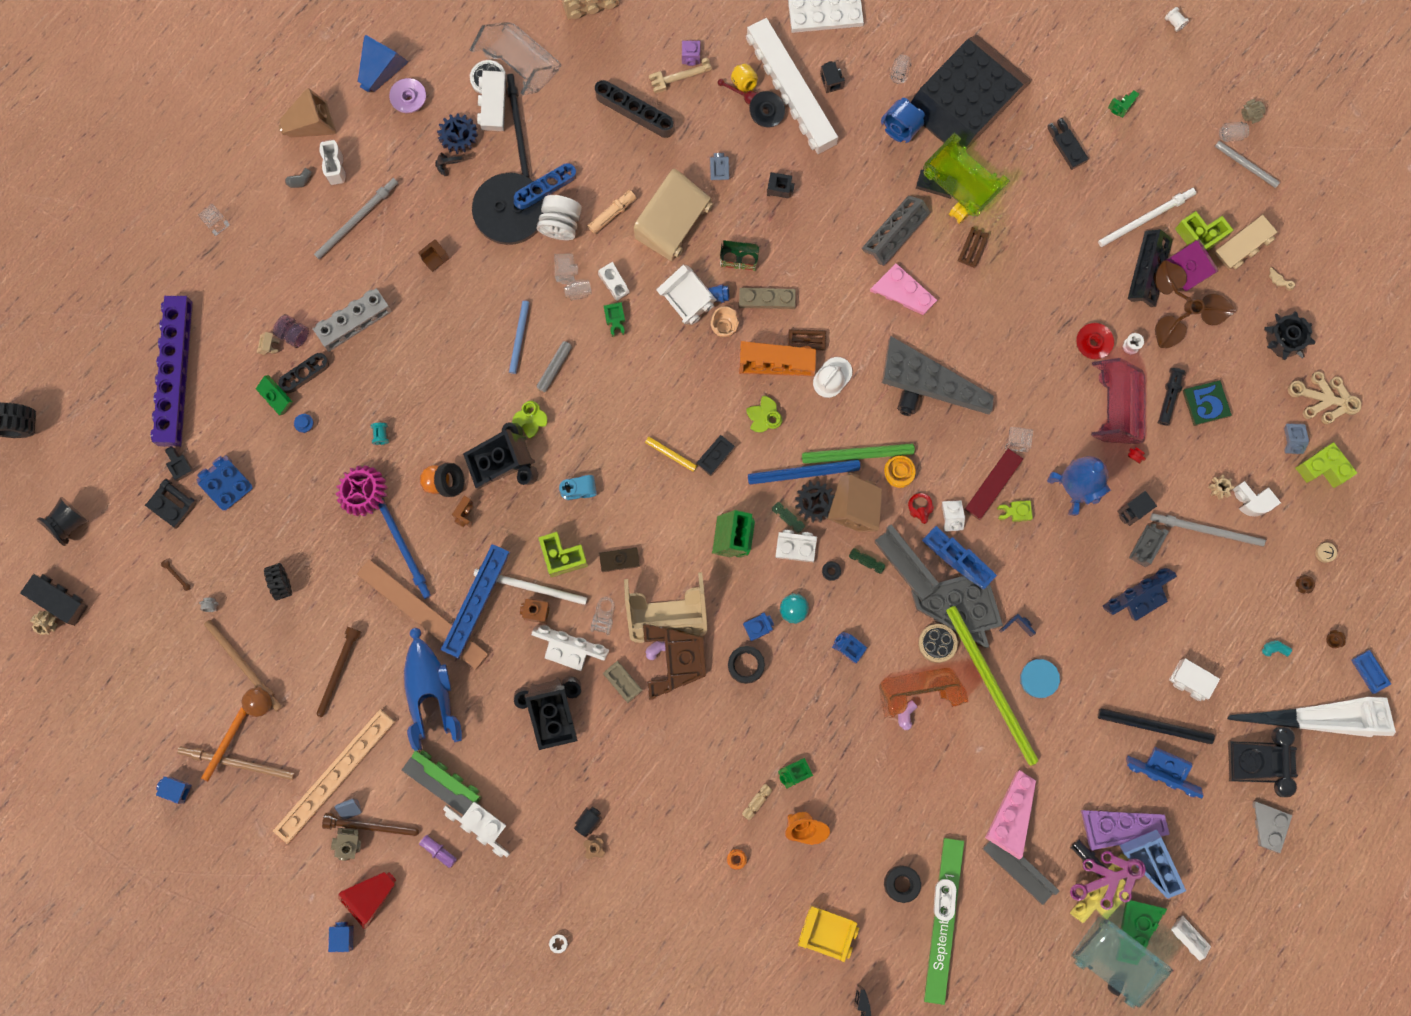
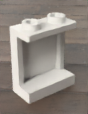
M682 265L656 289L661 296H665L682 317V322L688 325L695 324L704 311L708 312L713 308V303L716 301V298L687 265Z

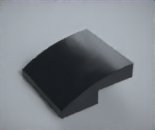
M857 985L854 1006L857 1010L861 1011L860 1016H871V1008L866 991L861 985Z

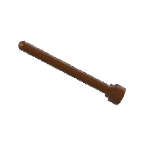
M348 626L344 633L346 634V641L316 714L318 717H323L353 642H356L361 636L362 632Z
M325 813L322 822V828L330 830L338 826L417 836L419 834L417 828L340 819L334 816L333 813Z

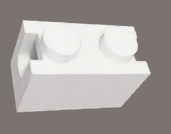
M1186 658L1179 661L1169 681L1174 683L1173 686L1181 691H1188L1191 693L1190 696L1197 701L1208 700L1220 680Z

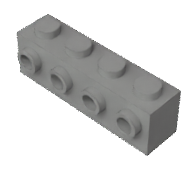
M376 288L367 291L362 298L351 301L343 310L334 312L329 319L318 322L313 330L327 351L330 352L392 311Z

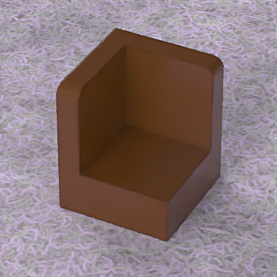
M436 239L418 252L421 260L432 272L450 259L447 252Z

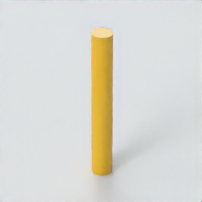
M651 437L646 439L645 443L692 472L695 471L697 465Z

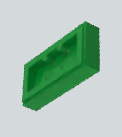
M265 375L255 388L279 416L284 415L293 402L269 375Z

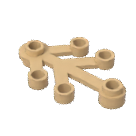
M1315 372L1311 376V381L1314 384H1318L1323 393L1306 389L1301 381H1294L1288 386V393L1292 397L1305 396L1322 401L1313 407H1307L1303 410V416L1306 419L1313 418L1316 413L1331 405L1341 407L1333 412L1323 414L1321 421L1324 424L1332 423L1335 418L1344 413L1354 415L1361 409L1360 399L1349 395L1340 377L1331 379L1328 386L1324 379V374L1322 372ZM1315 375L1320 377V381L1315 379ZM1334 380L1338 382V386L1334 384ZM1293 387L1298 390L1297 393L1293 391ZM1330 387L1332 389H1337L1341 398L1335 397ZM1348 403L1353 405V409L1348 406ZM1307 410L1312 412V416L1307 414ZM1326 415L1330 417V421L1326 420Z

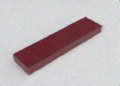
M1007 448L964 510L978 520H981L1023 461V458Z

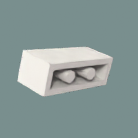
M483 71L482 77H479V88H482V95H478V106H481V113L477 115V123L480 124L482 130L504 131L505 72Z

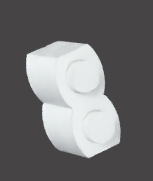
M335 140L321 142L320 154L323 158L322 170L331 185L344 183L346 175L342 167L343 155Z

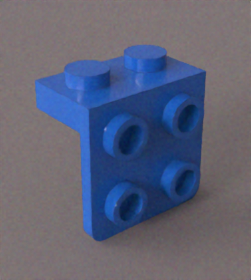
M225 455L215 459L212 463L213 466L208 470L206 468L203 469L196 479L197 484L222 510H227L252 489V484L233 465L232 460Z

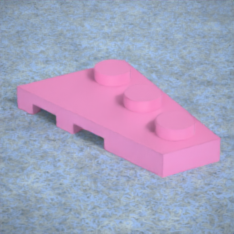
M897 264L870 289L871 292L885 296L888 300H894L903 304L904 307L922 315L937 302V299Z

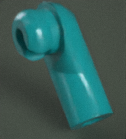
M1275 640L1267 642L1262 649V653L1269 657L1272 653L1279 652L1288 657L1292 652V648Z

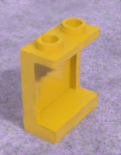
M810 905L797 944L803 948H808L845 962V959H849L853 947L850 944L852 938L856 939L859 927H856L857 922Z

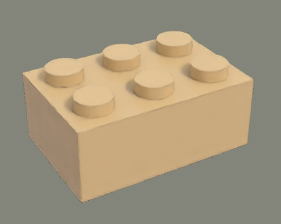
M562 0V4L569 20L578 19L586 14H595L603 9H612L619 5V0Z

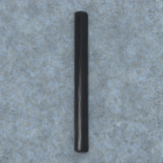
M1103 708L1098 711V719L1206 744H1213L1215 740L1213 733Z

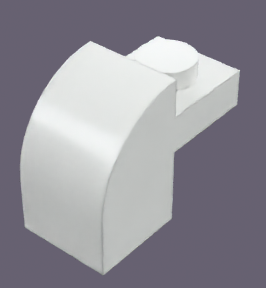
M1244 481L1233 489L1236 498L1244 503L1239 510L1248 516H1261L1281 503L1270 488L1263 490L1256 496Z

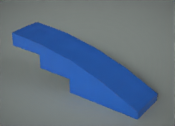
M937 526L922 540L951 567L982 589H985L997 576L970 549H964L953 537L950 539Z

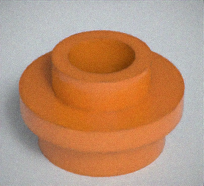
M734 849L729 852L727 863L732 869L739 870L746 865L747 857L742 850ZM734 856H740L741 860L739 863L733 862Z

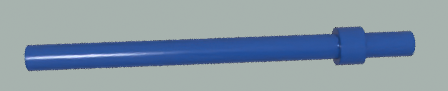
M385 502L383 504L379 503V509L414 577L412 580L415 586L419 587L424 599L431 597L425 584L426 579L423 574H420Z

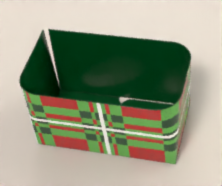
M723 240L720 251L721 267L756 271L759 256L758 245ZM727 253L735 254L736 262L724 261V255ZM745 255H751L754 257L755 263L753 265L742 263V258Z

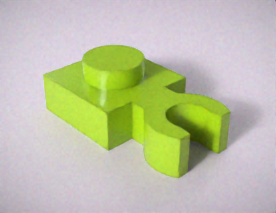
M1016 501L1010 503L1011 507L1007 505H999L997 507V510L1002 509L1005 511V515L998 517L999 520H1005L1011 516L1012 522L1032 520L1031 501Z

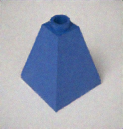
M365 35L357 82L361 83L360 88L363 90L375 92L401 70L408 61L395 51Z

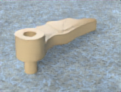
M1270 268L1269 278L1272 279V283L1280 287L1286 286L1288 291L1294 289L1295 283L1293 281H1285L1283 276L1278 274L1273 268Z

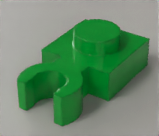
M622 302L603 305L607 325H612L610 328L611 336L615 337L614 331L616 329H620L621 334L624 335V327L620 324L625 322Z

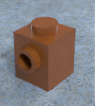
M525 599V603H521L520 615H522L524 620L547 624L550 604L549 602Z

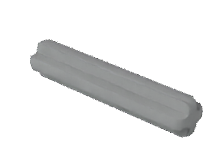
M562 342L537 384V389L542 392L547 391L572 348L570 343Z

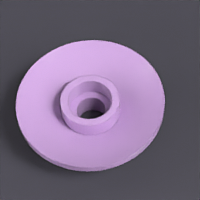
M405 78L397 81L392 86L389 98L396 110L402 113H413L424 105L426 91L419 81Z

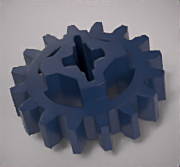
M459 113L454 118L450 114L449 120L443 118L444 124H439L441 130H437L438 136H440L438 139L442 143L443 148L448 147L450 153L454 149L456 154H459V150L465 153L466 147L472 149L471 143H476L475 137H478L476 124H473V120L471 118L467 120L465 114L461 118ZM456 129L460 133V138L456 135Z

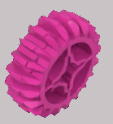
M357 465L356 470L350 468L349 474L344 472L345 478H339L341 485L336 486L340 491L335 493L339 497L337 501L341 504L340 507L346 510L348 514H353L357 517L360 515L367 516V512L373 514L374 508L380 510L378 504L384 503L382 497L387 495L383 491L388 489L382 474L379 471L377 472L375 468H370L367 465L363 467ZM362 500H366L361 504H356L357 502L360 503Z

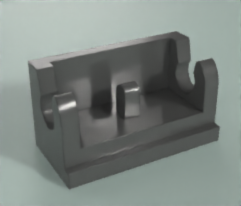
M1156 524L1146 525L1129 558L1144 567L1151 565L1169 531L1157 529Z

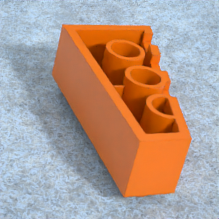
M741 341L739 374L815 375L816 349H812L809 346L792 347Z

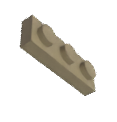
M740 288L739 308L795 309V289Z

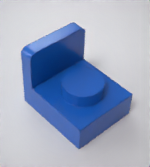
M762 613L760 616L743 623V626L752 642L771 633L774 623L770 615L766 616L765 613Z
M845 632L836 637L832 646L834 650L841 652L856 664L867 649L854 636Z

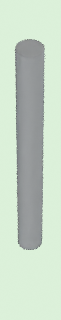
M1218 141L1214 146L1274 188L1279 185L1280 182L1221 141Z

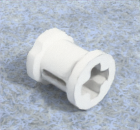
M1175 7L1165 16V20H1169L1172 23L1176 32L1184 28L1189 22V19H1185L1179 12L1178 7Z
M1138 333L1129 335L1122 345L1124 352L1130 355L1137 353L1144 345V339Z

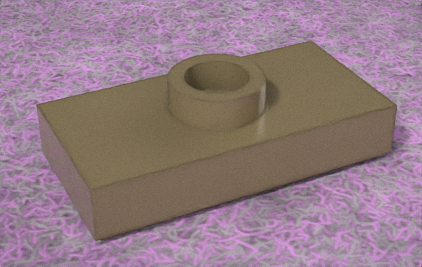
M618 661L603 672V675L627 703L643 691Z

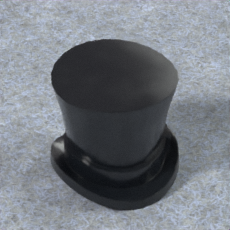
M60 497L48 516L44 519L41 517L36 519L63 546L69 543L68 537L70 533L88 522L63 497Z

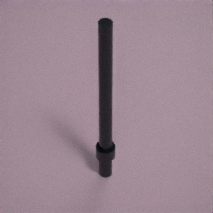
M507 74V94L511 101L522 175L529 178L517 99L519 96L518 88L515 86L514 74Z

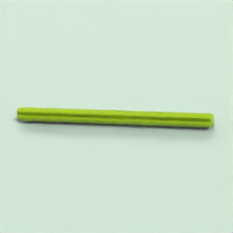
M956 606L948 608L946 612L1027 763L1030 766L1038 762L1037 756Z

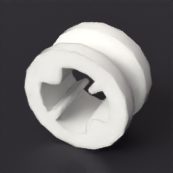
M555 935L549 942V947L554 953H562L568 945L563 935ZM556 938L564 941L561 950L553 947Z

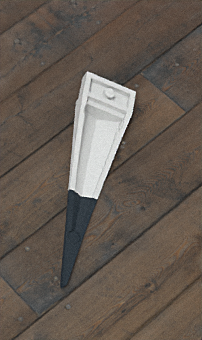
M1364 697L1289 710L1229 715L1227 718L1234 721L1372 737L1373 735L1393 736L1396 733L1388 700L1382 697Z

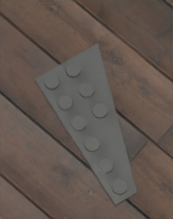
M890 336L883 371V384L990 415L993 408V395Z

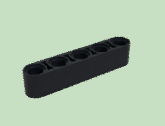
M600 80L595 84L596 99L600 103L663 138H669L673 135L674 121L669 115L608 81ZM601 90L607 91L606 93H600ZM622 99L621 102H616L615 100ZM633 107L638 108V110L632 111L630 109ZM648 116H653V117H654V118L651 119V120L646 119V117H648ZM663 125L670 126L669 128H662Z

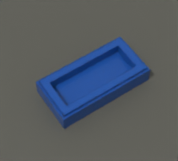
M1370 650L1351 660L1372 694L1391 685V682Z

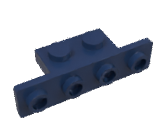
M1168 568L1160 569L1151 577L1143 579L1138 585L1125 590L1118 597L1110 599L1108 603L1103 605V609L1114 615L1127 607L1131 618L1137 621L1168 602L1162 586L1176 578L1177 575Z

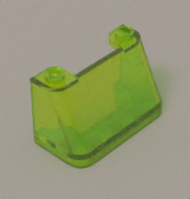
M953 133L924 163L923 173L928 179L935 181L965 207L969 215L979 216L1003 195L1010 180L1004 175L1001 178H996V173L990 174L966 153L967 148L965 146L961 148L959 144L961 138L956 133Z

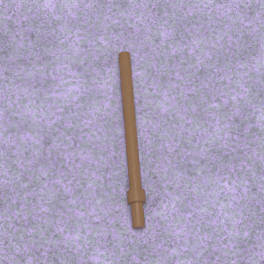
M206 621L204 626L254 686L261 687L268 692L272 698L273 709L276 712L280 711L283 707L274 697L273 691L262 683L212 621Z
M181 746L177 752L180 755L192 757L193 760L211 761L214 756L212 753L204 752L203 749H190ZM222 756L219 764L293 780L295 777L294 772Z

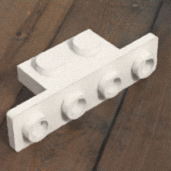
M537 624L531 634L549 641L545 659L579 671L582 670L587 655L605 660L609 653V649H606L603 645L589 643L583 638L572 637L566 632L555 631L546 625Z
M475 801L463 817L448 805L443 808L446 811L444 815L453 822L455 819L462 823L460 827L469 834L471 831L478 835L476 839L485 846L488 843L494 847L492 851L501 858L503 855L506 857L510 855L509 851L495 842L506 825Z

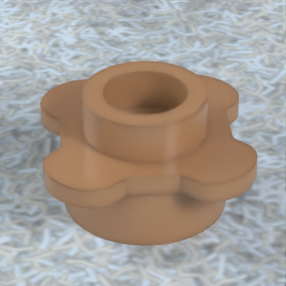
M601 838L593 841H584V846L586 847L585 857L590 860L593 857L602 858L605 852L602 850L603 840Z

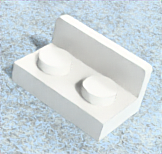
M783 530V533L779 532L775 558L814 563L817 537L808 532H802V535L794 534V531Z

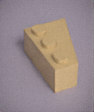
M1262 215L1217 249L1215 254L1228 270L1232 268L1236 270L1244 264V259L1247 257L1252 258L1260 251L1259 249L1262 246H1268L1276 239L1277 231L1265 216Z

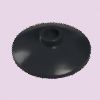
M763 91L752 98L749 112L756 124L770 128L782 121L785 115V106L777 94ZM763 109L768 110V114H765Z

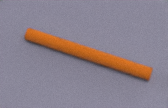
M240 708L201 779L208 782L242 723L246 715L243 708Z

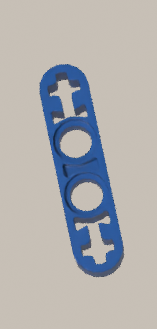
M569 163L563 164L518 190L514 195V205L519 209H526L545 196L572 182L576 176L575 167ZM565 170H566L567 172H570V171H571V175H569V174H565V175H564V171H565ZM554 178L558 183L550 185L547 180ZM539 187L543 192L535 194L532 189ZM519 197H521L522 199L526 198L525 202H523L522 200L519 201Z

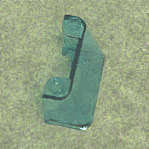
M1101 917L1095 920L1071 955L1075 959V965L1082 970L1087 968L1120 992L1125 998L1124 1002L1133 1009L1135 1007L1140 1008L1173 971L1170 966L1118 926Z

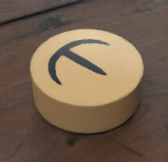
M1323 543L1316 548L1315 555L1319 561L1328 563L1336 558L1337 550L1334 545Z

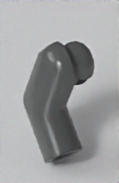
M304 168L300 175L288 176L285 179V183L290 188L304 187L312 172Z

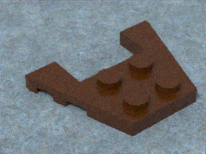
M642 624L644 642L665 641L668 679L647 681L649 700H653L657 696L669 693L673 689L685 686L706 676L702 636L651 624Z

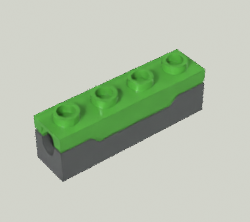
M415 750L412 757L402 768L404 773L462 815L466 813L474 801L476 803L480 801L482 797L478 794L480 791L471 784L469 787L462 783L464 779L456 773L453 775L448 773V767L439 761L437 764L431 760L432 756L426 751L422 750L420 752Z

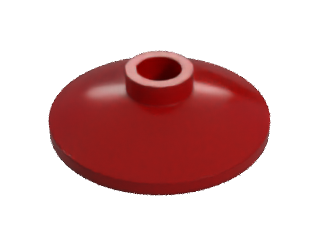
M1090 323L1079 330L1076 337V345L1082 355L1089 359L1098 360L1106 357L1112 351L1114 337L1106 326L1100 323ZM1090 341H1095L1096 346L1091 345Z

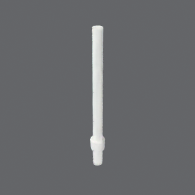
M1191 188L1182 194L1179 193L1173 196L1172 200L1100 239L1098 244L1100 247H1103L1174 206L1182 205L1185 203V200L1196 195L1195 189Z
M475 569L474 576L477 575L479 569ZM499 575L497 580L499 583L586 605L587 597Z

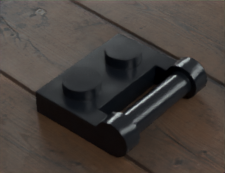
M164 479L157 491L144 506L177 529L195 507L197 501L192 497L189 498L174 487L170 480ZM168 491L185 504L184 507L181 509L165 497L164 494Z

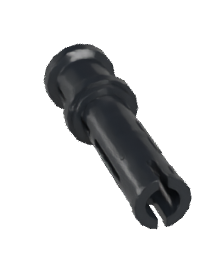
M1179 368L1169 369L1170 377L1168 383L1165 384L1167 391L1157 422L1160 425H1170L1177 395L1182 391L1181 384L1187 372ZM1171 400L1168 413H1166L1168 402Z

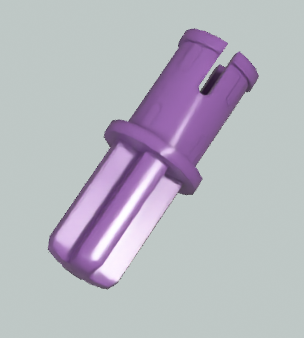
M428 835L419 843L420 846L432 854V858L436 857L448 868L452 867L457 860L443 848L444 845H439Z

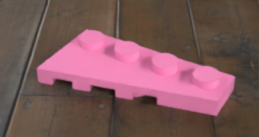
M1020 770L1016 772L985 836L986 839L1017 859L1023 857L1036 780Z

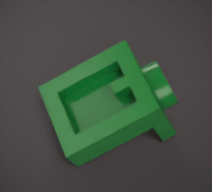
M1133 90L1130 95L1126 94L1121 102L1113 98L1108 108L1114 115L1123 118L1136 102L1139 93Z
M805 758L778 771L780 781L786 789L813 776Z

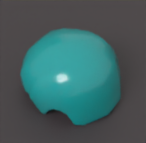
M792 593L783 598L780 604V613L782 618L788 623H800L808 615L809 604L805 597Z

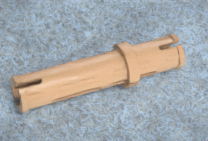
M628 190L618 200L615 199L609 208L587 225L591 232L596 234L620 212L623 213L625 208L637 199L634 193Z

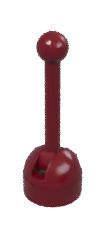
M719 79L717 82L719 86H725L743 95L748 105H750L752 98L758 94L753 90L747 92L740 91L725 83L723 79Z

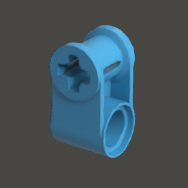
M593 475L565 479L559 485L561 497L565 500L591 498L597 495ZM566 487H570V493H567Z

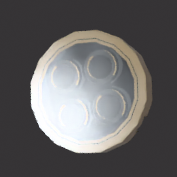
M943 624L928 626L922 631L918 641L919 650L924 658L935 663L945 662L953 657L958 644L956 634L951 628Z

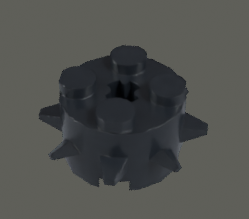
M1295 311L1292 315L1284 317L1276 313V323L1273 326L1264 327V331L1267 332V348L1271 349L1282 360H1286L1287 357L1296 354L1304 358L1303 349L1308 345H1315L1316 342L1311 338L1312 323H1308L1303 317L1299 318L1298 313Z

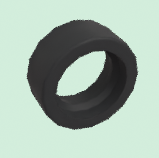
M739 647L729 657V673L739 683H753L764 672V657L754 647ZM741 654H751L757 660V670L751 676H742L735 669V660Z

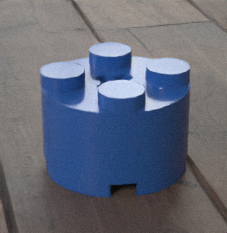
M903 97L897 100L882 116L881 124H885V131L891 138L898 142L904 140L906 141L905 143H908L923 127L925 114L921 109L912 105L907 98Z

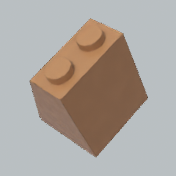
M853 473L841 476L827 519L857 532L878 531L882 488L875 486V482L861 480L860 476Z

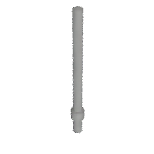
M392 178L384 187H380L376 191L377 194L314 255L320 259L377 203L388 197L389 192L398 182Z
M1151 513L1150 516L1151 521L1164 523L1168 527L1177 526L1264 547L1266 542L1262 538L1176 519L1172 515L1163 516Z

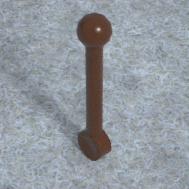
M166 560L162 561L161 566L168 569L183 585V589L185 591L190 590V584L185 583L170 567V563Z

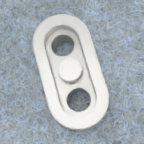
M942 879L935 886L934 914L938 919L948 921L955 914L956 886L952 881ZM943 886L948 887L947 893L942 892L941 889ZM943 906L947 908V912L945 914H942L940 912V909Z

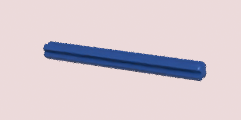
M859 460L751 473L747 477L748 483L752 485L859 471L861 466Z

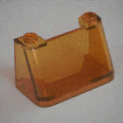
M950 668L885 678L879 685L884 719L895 717V715L901 714L907 709L908 702L906 696L939 691L940 699L948 700L951 703V707L969 702L966 689L957 674Z

